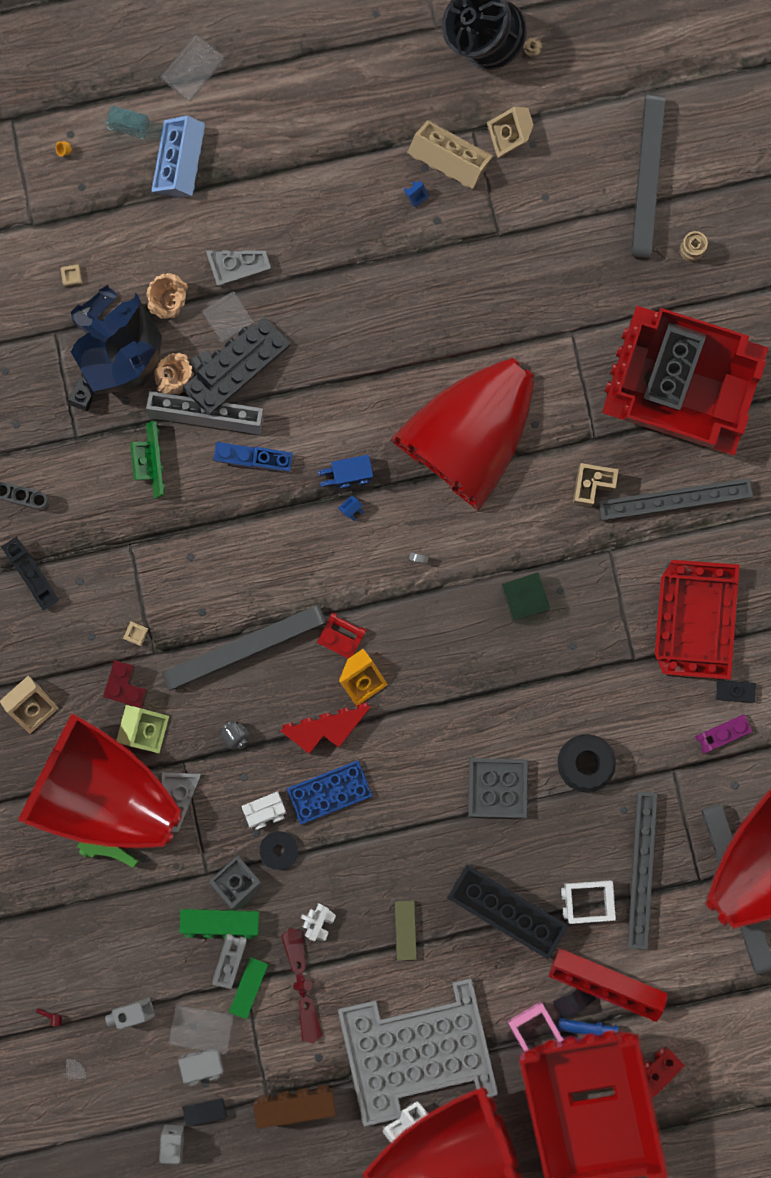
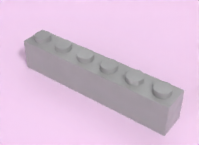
M149 392L146 407L148 418L261 434L263 408L224 403L209 416L191 397Z

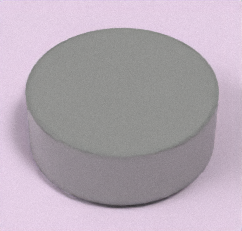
M410 552L409 559L427 564L429 557Z

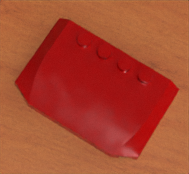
M671 560L660 580L655 656L663 675L731 680L740 564Z

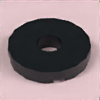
M284 831L269 833L260 844L262 861L266 866L275 870L290 867L298 856L296 840ZM276 845L284 847V854L282 856L274 854L273 849Z

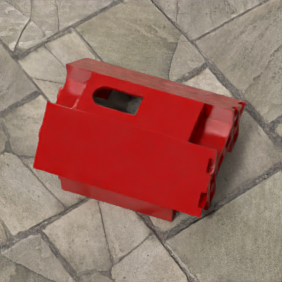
M636 305L629 328H625L621 339H624L622 346L619 345L616 357H619L617 364L613 363L610 375H613L612 381H608L604 392L607 393L602 413L735 456L740 437L744 434L748 422V411L757 383L761 380L766 364L764 360L768 347L748 341L750 336L667 309L660 308L659 312ZM669 322L706 334L680 410L644 399L647 388L644 382V375L647 371L653 370Z

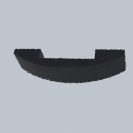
M17 536L1 546L43 611L59 601L51 585Z

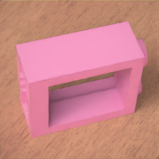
M541 1001L507 1021L524 1051L529 1049L516 1027L540 1013L545 1017L558 1042L564 1041Z

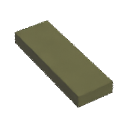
M414 900L395 901L397 961L417 960Z

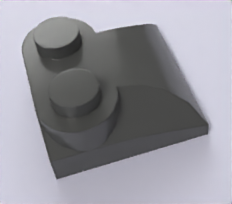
M238 855L209 881L234 911L245 906L260 892L263 885L260 879L256 877Z

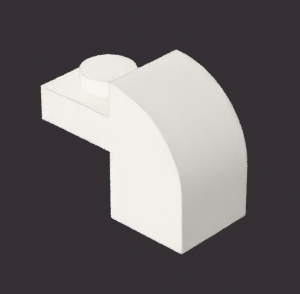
M416 1102L402 1110L400 1118L384 1127L383 1133L392 1142L399 1134L427 1115L419 1102Z

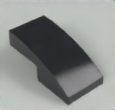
M224 1098L182 1106L186 1126L227 1118Z

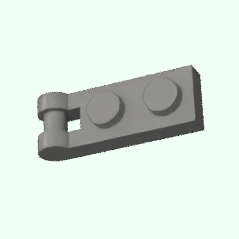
M226 934L212 985L232 989L246 944V938H235L231 934ZM231 945L237 946V949H230Z

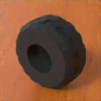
M591 734L575 736L568 740L560 750L558 756L559 774L563 781L574 790L580 792L600 790L611 781L615 773L616 758L614 751L604 739ZM581 752H591L597 758V769L591 775H583L576 768V758Z

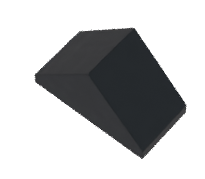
M575 988L554 1000L553 1003L562 1019L585 1009L596 1000V997Z

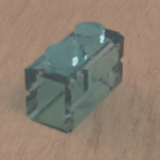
M112 105L106 120L109 130L145 139L150 122L145 114H137V112Z

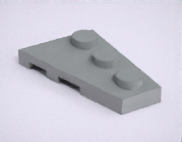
M206 250L217 287L271 270L266 251L230 252Z
M162 772V785L180 808V816H182L177 827L173 826L171 831L179 832L201 774Z

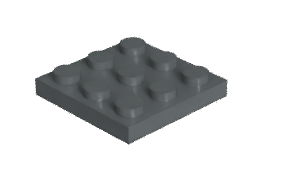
M469 758L468 816L527 818L528 759Z

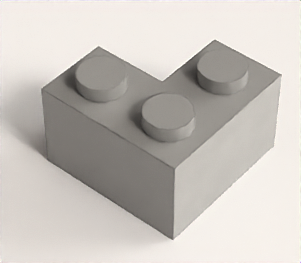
M219 1048L201 1052V1050L182 1055L178 1059L183 1083L189 1082V1085L198 1084L203 1078L207 1077L209 1080L220 1078V1074L224 1072Z

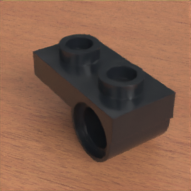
M83 373L68 398V405L87 412L91 406L94 392Z

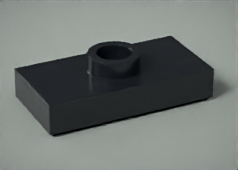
M716 680L715 700L755 702L756 683Z

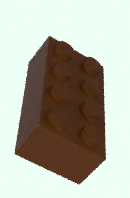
M328 1084L316 1086V1090L309 1091V1088L297 1089L296 1093L291 1094L289 1091H282L273 1097H270V1094L259 1095L253 1104L256 1128L336 1116L333 1087H328Z

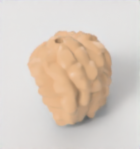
M167 273L157 276L154 281L150 282L146 293L150 313L156 314L161 319L174 318L178 315L180 308L185 304L187 284L175 274Z
M172 353L160 360V363H158L157 368L154 370L155 381L158 385L156 390L158 392L171 395H180L185 392L183 386L194 376L193 368L189 365L186 355Z

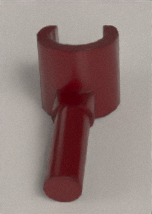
M39 1008L36 1010V1013L51 1019V1026H61V1015L51 1014Z

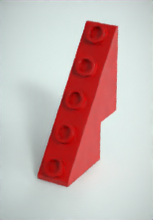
M367 702L356 705L357 709L351 711L349 707L338 710L339 714L331 716L329 712L319 715L320 719L312 720L311 717L301 720V724L294 725L293 722L282 725L283 729L280 731L309 754L324 736L337 747H340L371 707L368 706Z

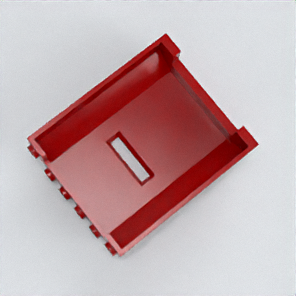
M609 1030L601 1035L591 1033L584 1035L583 1038L568 1037L564 1041L559 1042L549 1040L521 1054L519 1062L545 1178H636L642 1176L647 1178H668L667 1164L639 1034ZM614 1088L615 1095L573 1101L572 1093Z

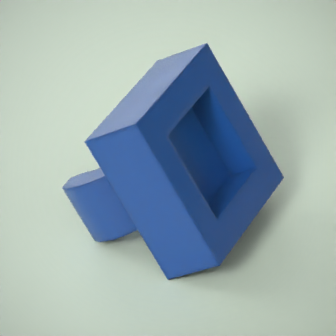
M421 181L417 183L412 182L413 186L410 189H404L411 205L415 208L429 197Z
M350 496L338 507L343 515L353 521L356 520L353 516L356 511L361 514L364 513L360 508L362 504L353 496Z

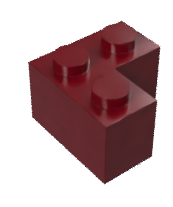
M114 660L103 697L143 709L148 690L130 685L135 666Z

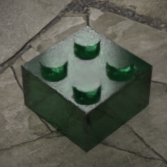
M538 572L501 584L512 622L544 613L551 609Z

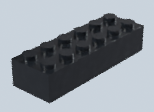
M467 864L446 897L548 960L568 927L567 924Z

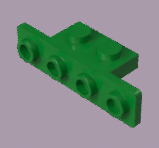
M151 421L146 424L148 442L130 443L134 481L152 480L153 498L158 499L164 496L165 484L162 482L163 465L160 463L159 427L156 425V421Z

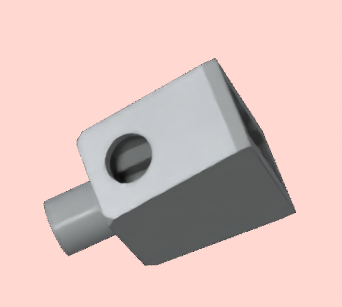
M150 997L112 1010L113 1014L106 1015L105 1021L108 1027L116 1025L117 1029H121L155 1017Z
M164 1125L161 1133L160 1163L182 1164L184 1125Z

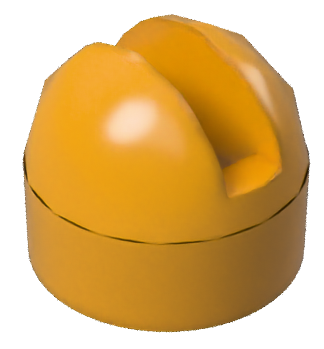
M57 142L56 153L58 156L70 155L72 147H70L71 144L69 142Z

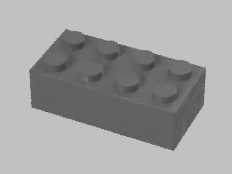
M669 322L644 394V399L678 410L681 409L705 341V333Z

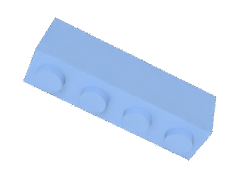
M190 116L164 120L152 193L174 197L192 196L205 123Z

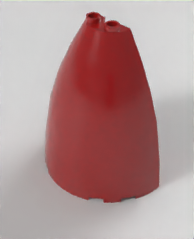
M512 357L509 360L505 359L480 369L438 393L416 412L390 439L392 443L418 464L421 462L449 484V489L477 511L482 508L496 488L511 462L522 437L530 409L534 388V375L529 370L525 369L524 371L520 368L518 361Z
M71 713L18 820L48 833L82 843L107 847L144 848L169 845L174 835L170 832L173 826L177 827L182 816H180V808L165 787L131 751L99 728Z
M771 788L761 797L739 825L726 847L715 872L705 905L712 912L714 910L719 915L717 919L723 926L729 925L732 928H737L771 918Z
M482 1087L450 1101L412 1124L377 1156L363 1172L364 1177L362 1178H522L520 1172L517 1173L516 1170L519 1162L502 1115H497V1104L492 1096H487L489 1094L488 1089Z

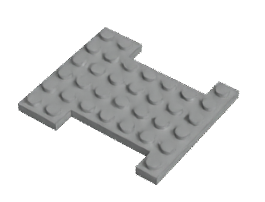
M471 978L452 982L456 1002L384 1019H380L376 1000L338 1009L364 1126L400 1118L401 1109L398 1100L400 1097L474 1080L476 1089L482 1087L488 1089V1097L498 1095Z

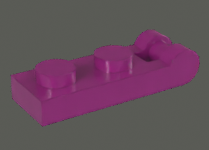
M742 714L695 737L700 742L701 750L704 754L752 732L745 715ZM711 736L713 740V743L709 744L707 741V737Z

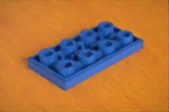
M359 760L286 788L300 825L372 797Z

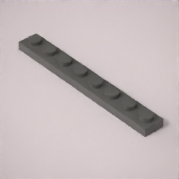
M750 478L604 500L599 501L598 504L601 521L748 499L752 498L753 494Z
M637 792L627 948L648 950L657 793Z

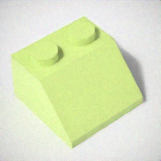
M126 705L116 741L120 744L160 753L169 716Z

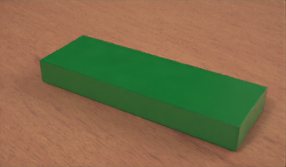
M250 957L229 1013L247 1020L268 963Z

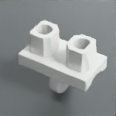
M318 903L315 911L310 909L308 916L304 914L301 916L305 920L303 928L307 929L305 936L313 941H316V939L325 941L328 931L321 928L323 922L332 924L336 915L329 911V908Z

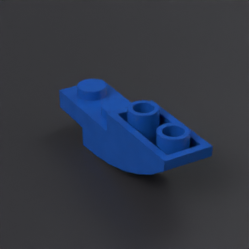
M216 442L213 461L231 464V466L290 472L293 453Z

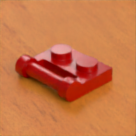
M332 612L317 643L349 659L355 654L367 629L359 628L337 617V614ZM333 624H336L357 636L353 640L331 629Z

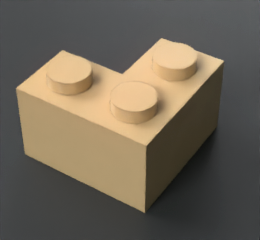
M580 463L573 504L592 507L596 489L613 492L616 488L619 469Z

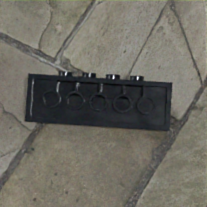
M265 317L254 326L242 328L238 333V338L228 340L224 350L220 351L218 349L211 356L212 360L210 362L204 361L197 368V375L183 386V390L209 416L290 347L291 343Z

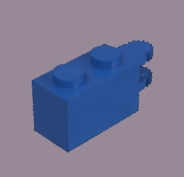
M369 455L331 462L332 468L317 471L318 476L334 474L333 480L322 481L320 487L336 485V487L340 486V489L352 487L351 484L354 483L366 485L370 483V480H373Z

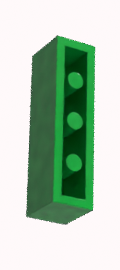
M181 909L179 933H184V937H196V934H204V938H215V934H221L225 938L226 934H231L233 937L235 935H243L246 939H254V935H259L260 911Z

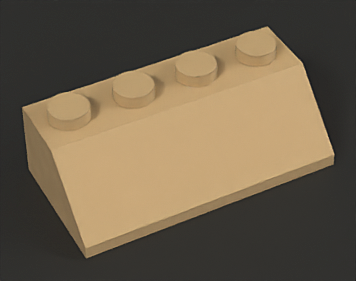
M428 120L415 134L407 152L414 159L425 162L431 168L445 173L447 177L454 178L461 182L462 185L472 189L479 182L493 157L491 154Z

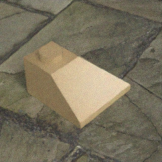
M513 107L487 122L497 158L527 143L533 128L528 108Z

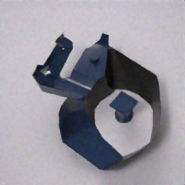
M108 285L99 289V293L82 306L77 305L71 311L72 321L87 334L75 342L70 352L95 395L143 387L157 367L161 351L162 334L136 293L133 299L122 302L111 311L104 321L98 320V316L117 296L116 292L109 288Z

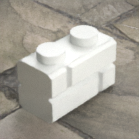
M278 791L242 806L249 827H255V830L266 826L265 822L271 819L273 822L284 819L283 815L287 813Z

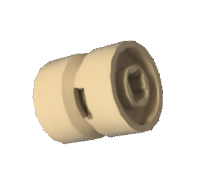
M698 231L690 232L685 236L680 246V254L684 260L695 262L703 256L708 246L706 236Z

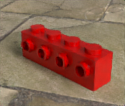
M667 1046L664 1049L662 1047L658 1049L654 1054L655 1058L651 1062L647 1061L645 1063L652 1099L685 1067L683 1062Z

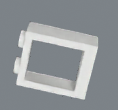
M613 881L564 883V888H561L562 900L566 901V907L563 908V919H567V923L616 920ZM603 887L605 915L573 918L571 889Z

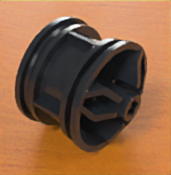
M451 0L443 15L442 34L448 47L458 55L464 56L475 67L482 70H497L505 67L518 56L526 40L527 25L521 10L507 0Z

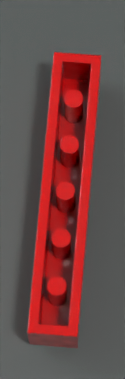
M561 948L555 954L548 977L655 1022L659 1020L664 1012L668 993Z

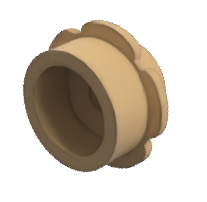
M535 38L525 41L523 46L525 54L530 57L538 55L541 43L536 41Z

